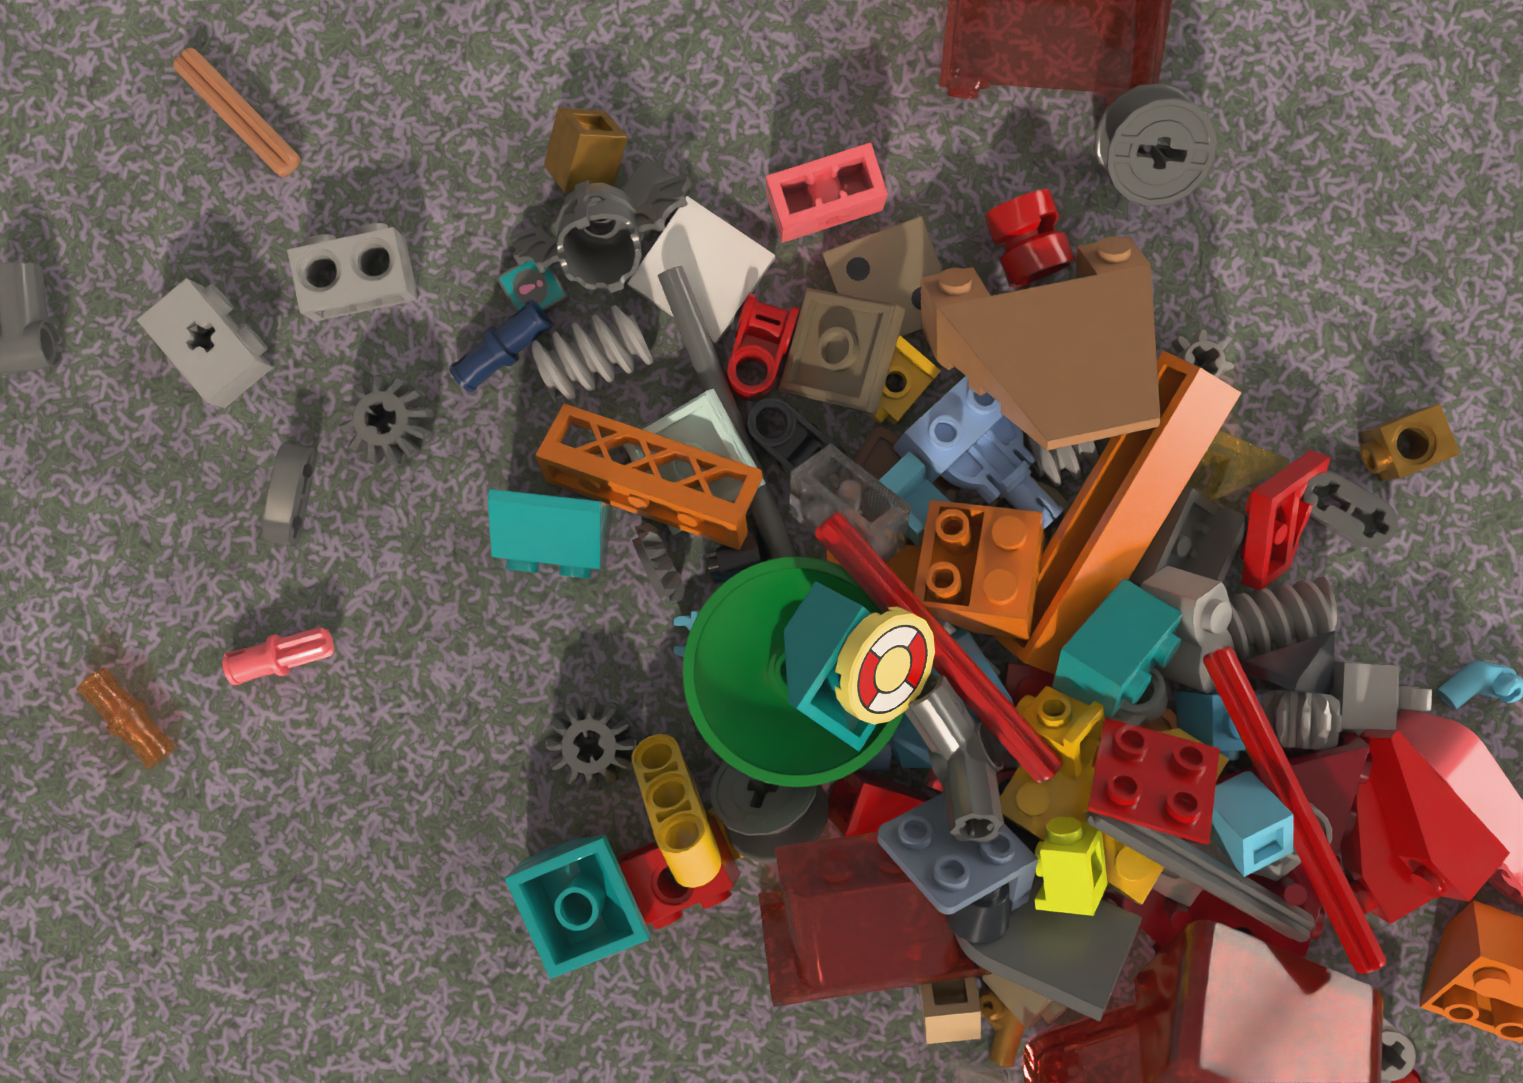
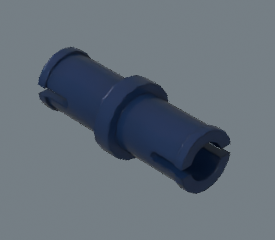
M530 299L525 303L526 305L498 328L490 326L482 334L483 340L457 362L450 365V372L457 383L466 391L472 393L503 365L510 367L515 364L520 358L519 352L546 330H550L553 327L551 325L552 321L540 305Z

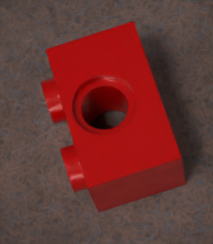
M715 815L708 817V821L721 856V867L718 874L705 885L693 888L672 884L665 873V868L669 866L656 840L617 858V862L646 925L652 923L654 929L663 928L683 916L682 910L699 902L703 909L710 908L725 901L732 895L730 889L734 888L741 873Z

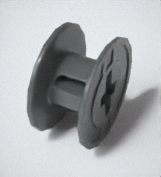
M1162 83L1144 84L1120 94L1103 112L1095 130L1094 153L1101 170L1112 180L1114 187L1129 201L1145 206L1166 205L1189 195L1206 178L1215 159L1217 137L1210 118L1180 89ZM1158 138H1162L1168 145L1157 144ZM1140 144L1151 145V150L1147 152Z
M725 761L713 778L710 800L714 813L724 824L729 843L743 857L759 863H780L802 855L818 841L828 823L829 802L821 785L788 787L769 784L738 771Z

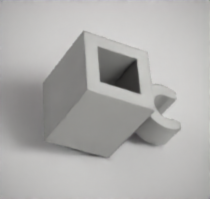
M1334 660L1333 686L1329 695L1340 701V715H1342V732H1340V737L1351 733H1356L1360 736L1365 729L1396 730L1397 709L1431 711L1432 689L1398 685L1399 666Z

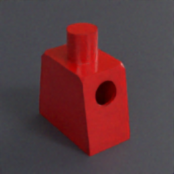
M858 769L841 779L835 780L828 800V818L845 837L882 847L877 840L879 827L931 798L922 791Z

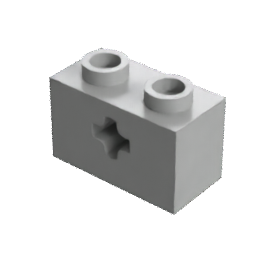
M186 278L140 316L137 321L206 403L226 408L273 368L262 355L268 350V347L249 326L244 325L242 328H239L228 313L234 307L219 289L212 284L204 287ZM211 331L214 333L211 335L210 338L215 346L211 350H208L206 348L209 346L210 343L209 340L205 337V335H207Z

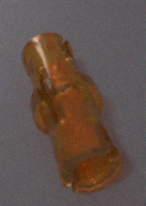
M106 667L92 673L77 687L76 690L108 723L105 729L113 737L119 736L135 752L148 770L162 763L177 749V746L153 723V720L146 714L149 710L141 700L135 702L117 683V680Z

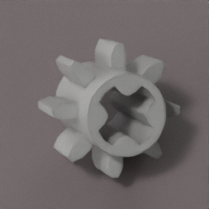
M1202 329L1194 334L1192 345L1182 336L1171 342L1173 349L1177 352L1175 356L1193 364L1195 361L1194 357L1200 355L1205 362L1200 368L1217 378L1221 373L1234 368V364L1225 361V355L1222 351L1228 344L1226 340L1217 344L1207 341L1206 330Z

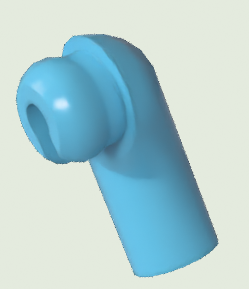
M1474 661L1436 689V693L1445 705L1452 710H1457L1475 694L1496 699L1500 698L1503 702L1513 703L1523 697V678L1517 676L1515 670L1508 666L1485 661Z

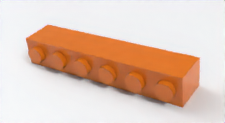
M1163 350L1157 359L1160 404L1159 427L1111 437L1042 554L1030 639L996 635L993 638L1024 663L1055 675L1061 649L1124 578L1126 580L1130 578L1241 392L1204 369Z

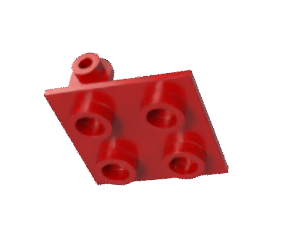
M1105 717L1100 743L1096 746L1092 761V767L1095 770L1087 811L1208 845L1211 834L1220 748Z

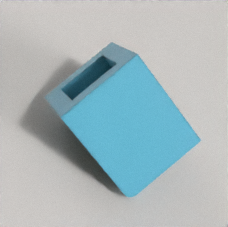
M910 451L876 482V484L883 486L890 492L897 504V516L888 519L919 548L923 542L930 500L951 501L926 479L925 465Z
M1246 771L1216 786L1210 839L1245 877L1293 853V814L1252 772Z

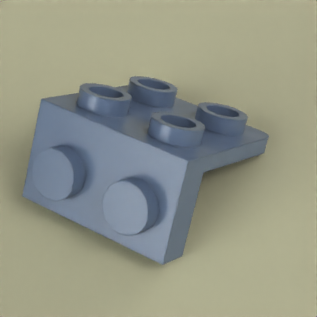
M944 792L882 824L878 829V843L935 908L943 914H953L1006 883L1009 884V910L1011 912L1029 901L1038 858L1005 824L999 828L998 837L989 841L978 843L975 841L960 842L949 832Z

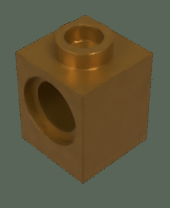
M1441 404L1414 410L1359 432L1364 443L1360 446L1361 459L1367 470L1372 474H1376L1379 481L1399 479L1461 454ZM1400 433L1404 434L1410 443V451L1406 458L1397 449V438Z

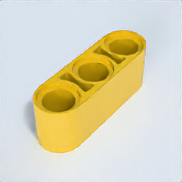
M667 734L649 736L635 747L632 753V764L655 840L677 883L684 887L693 888L705 885L718 874L721 867V856L694 778L678 743L673 737Z

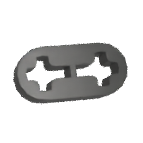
M285 442L279 447L273 465L262 523V535L266 542L294 547L302 536L316 465V452L313 447Z
M1333 472L1319 473L1308 481L1302 500L1314 504L1309 519L1360 547L1382 546L1390 542L1395 536L1398 528V517L1394 508L1384 500ZM1329 484L1331 488L1328 495L1342 504L1340 509L1334 505H1324L1318 508L1316 505L1319 498L1312 493L1314 487H1325ZM1355 511L1362 515L1376 512L1374 522L1380 526L1379 532H1370L1364 535L1362 533L1365 528L1364 523L1351 516L1352 512Z

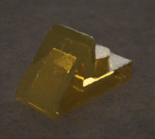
M1218 431L1198 466L1209 467L1211 462L1215 463L1202 495L1210 501L1223 497L1280 472L1287 466L1289 459Z

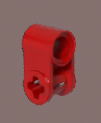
M748 293L735 334L736 340L727 369L729 385L737 397L744 401L754 402L763 399L770 393L774 386L783 355L787 353L800 308L792 306L789 310H785L760 302L757 299V295ZM754 362L765 369L767 376L760 384L748 386L737 378L736 372L739 367L745 363Z

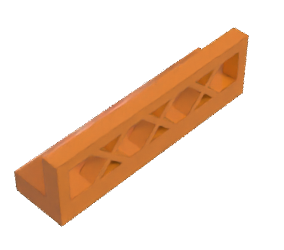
M565 403L535 455L544 480L549 484L602 501L740 550L748 534L746 513L763 479L762 470ZM571 424L592 430L596 441L577 448L561 444ZM630 443L641 447L645 458L622 465L611 460L608 450ZM650 450H651V451H654V452H657V453L651 455ZM602 453L603 458L596 455ZM674 460H680L690 464L694 475L677 482H672L661 478L657 467ZM651 470L652 475L645 472ZM724 477L744 482L734 503L712 496L707 484ZM700 487L702 492L695 489Z

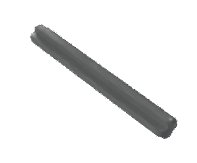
M1090 811L1086 812L1085 817L1089 825L1284 936L1295 939L1298 942H1304L1310 938V930L1315 926L1312 914L1298 906L1290 905L1281 896L1250 878L1244 877L1241 873L1181 838Z

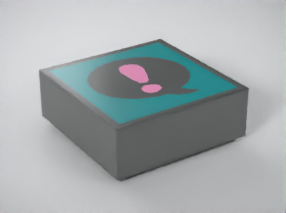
M526 261L521 265H515L496 277L516 312L526 305L525 303L530 299L540 305L546 313L570 300L551 265H549L545 272L540 273L534 262Z

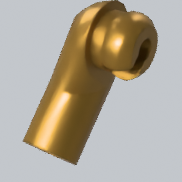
M987 987L979 994L981 1016L984 1015L995 1030L988 1058L998 1065L1014 1067L1025 1027L991 988Z

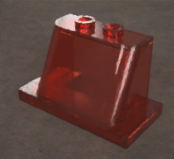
M878 832L775 847L782 891L759 894L773 1007L992 974V972L977 965L964 953L956 939L955 933L950 929L945 919V914L935 908L882 848L877 840Z

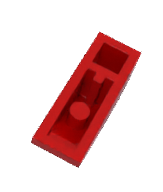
M1365 729L1359 737L1370 745L1369 752L1372 754L1370 773L1397 856L1413 872L1410 875L1412 881L1431 897L1437 899L1447 897L1470 902L1509 856L1510 852L1399 730Z
M1370 773L1366 783L1358 785L1353 801V804L1356 806L1354 828L1348 837H1342V867L1351 880L1349 885L1363 913L1368 914L1370 912L1392 924L1431 901L1434 897L1426 894L1415 885L1410 877L1413 872L1397 856Z

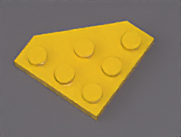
M1180 728L1162 732L1202 743ZM1220 753L1217 779L1229 760ZM1093 759L1077 779L1059 771L1052 779L1042 783L1036 782L1020 765L1000 796L1003 817L1039 841H1044L1047 837L1046 824L1054 818L1073 817L1080 820V822H1087L1085 816L1095 770L1092 767ZM1102 832L1108 885L1138 905L1143 904L1164 867Z

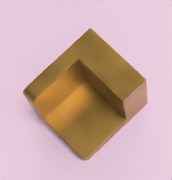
M558 107L544 161L545 168L565 193H571L575 190L576 184L590 180L591 183H605L614 186L628 136L604 110Z

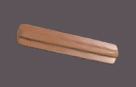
M186 48L181 55L174 59V69L280 177H287L300 165V156L194 48Z

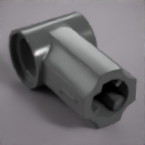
M0 263V374L58 367L62 357L61 352L55 351V342L60 341L56 327L48 320L43 268L35 263Z

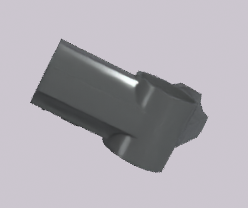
M930 674L920 695L908 704V709L904 712L927 744L932 769L944 787L949 832L960 842L975 841L983 843L998 837V830L1004 825L996 772L1004 767L1003 752L998 739L984 723H975L944 675L934 676V674Z

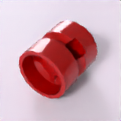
M1041 189L1018 196L998 205L984 215L993 244L1004 247L1005 252L999 260L1009 287H1018L1047 277L1076 262L1066 233L1056 231L1055 229L1060 216L1049 189Z

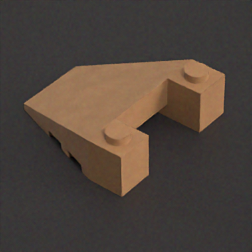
M1129 236L1106 237L1099 242L1077 246L1076 274L1073 280L990 296L974 267L965 269L950 268L939 274L921 277V328L937 362L947 370L956 367L968 377V387L979 396L987 392L1001 404L1000 413L1046 450L1159 427L1160 404L1151 264Z

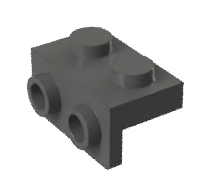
M1185 486L1136 566L1131 582L1141 587L1145 580L1162 568L1171 566L1223 583L1246 533L1249 518L1242 513L1219 507L1194 488Z

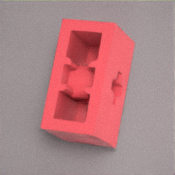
M871 142L766 176V195L782 243L883 211L888 196Z

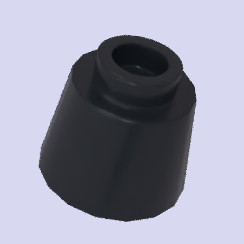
M756 526L748 528V534L740 550L716 542L715 551L707 553L709 570L715 584L725 583L742 570L768 561L764 543Z
M1004 884L953 914H945V919L950 929L960 938L974 943L985 944L1002 937L1009 927V884Z

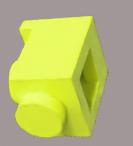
M1073 817L1054 818L1046 824L1047 837L1044 841L1038 842L1035 850V856L1038 858L1035 872L1037 876L1043 877L1044 881L1035 898V907L1037 910L1094 916L1108 885L1102 831L1089 825L1088 822H1080V820Z

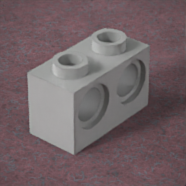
M373 223L358 227L355 230L356 235L336 239V236L330 234L315 235L304 239V246L287 249L300 313L316 322L418 300L406 238L394 227L388 228L387 224ZM379 254H389L390 264L388 269L379 276H370L369 265L371 260ZM335 264L337 268L335 280L330 285L319 288L317 282L319 272L325 266Z

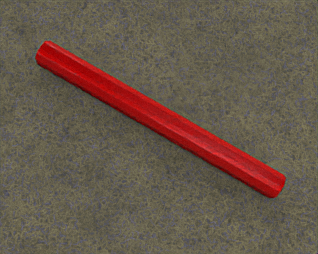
M836 512L822 522L815 531L816 538L884 613L889 611L887 607L898 606L926 620L934 636L935 655L932 667L940 676L944 675L958 696L1036 782L1042 783L1052 779L1063 766L1062 759L841 513Z
M1223 646L1207 653L1203 657V663L1262 783L1293 814V846L1353 968L1359 974H1366L1380 969L1386 964V958L1234 650L1229 646Z

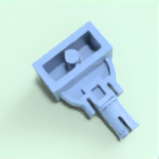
M967 376L961 379L906 430L892 447L902 458L909 451L925 465L926 479L931 484L939 476H942L954 486L976 490L988 504L999 496L1001 499L1005 498L1016 509L1042 512L1044 529L1053 521V518L1058 517L1064 510L1030 476L1031 471L1028 468L1037 459L1023 445L1022 430L1000 413L1001 404L987 392L979 396L969 388Z

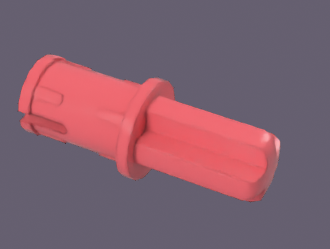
M321 627L283 638L278 634L270 635L266 642L259 645L226 652L224 654L225 657L222 658L224 674L230 684L234 686L274 673L278 676L288 675L292 667L330 657L335 649L333 638L328 629Z

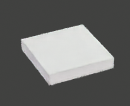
M686 196L687 206L678 208L640 264L635 275L632 276L627 284L635 292L673 316L657 275L673 267L683 266L714 345H717L743 307L748 293L754 291L775 260V255Z

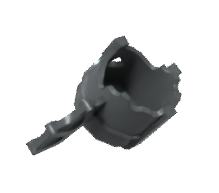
M687 174L657 183L653 186L644 204L637 208V205L622 189L605 183H591L590 180L575 185V190L566 196L554 225L557 237L549 236L542 226L512 235L509 240L516 249L513 256L518 265L526 261L534 262L540 273L545 272L549 265L559 261L567 279L576 281L587 289L607 288L611 293L624 289V282L629 277L634 276L639 268L641 241L644 237L643 231L649 229L664 230L665 219L676 208L687 206L688 203L684 195L687 188H690L692 184Z

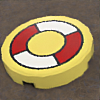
M898 606L887 607L889 611L882 615L874 612L864 618L847 637L837 659L835 672L841 675L840 688L835 686L836 698L845 711L871 724L891 721L906 711L908 704L920 695L932 669L935 655L933 632L926 620Z

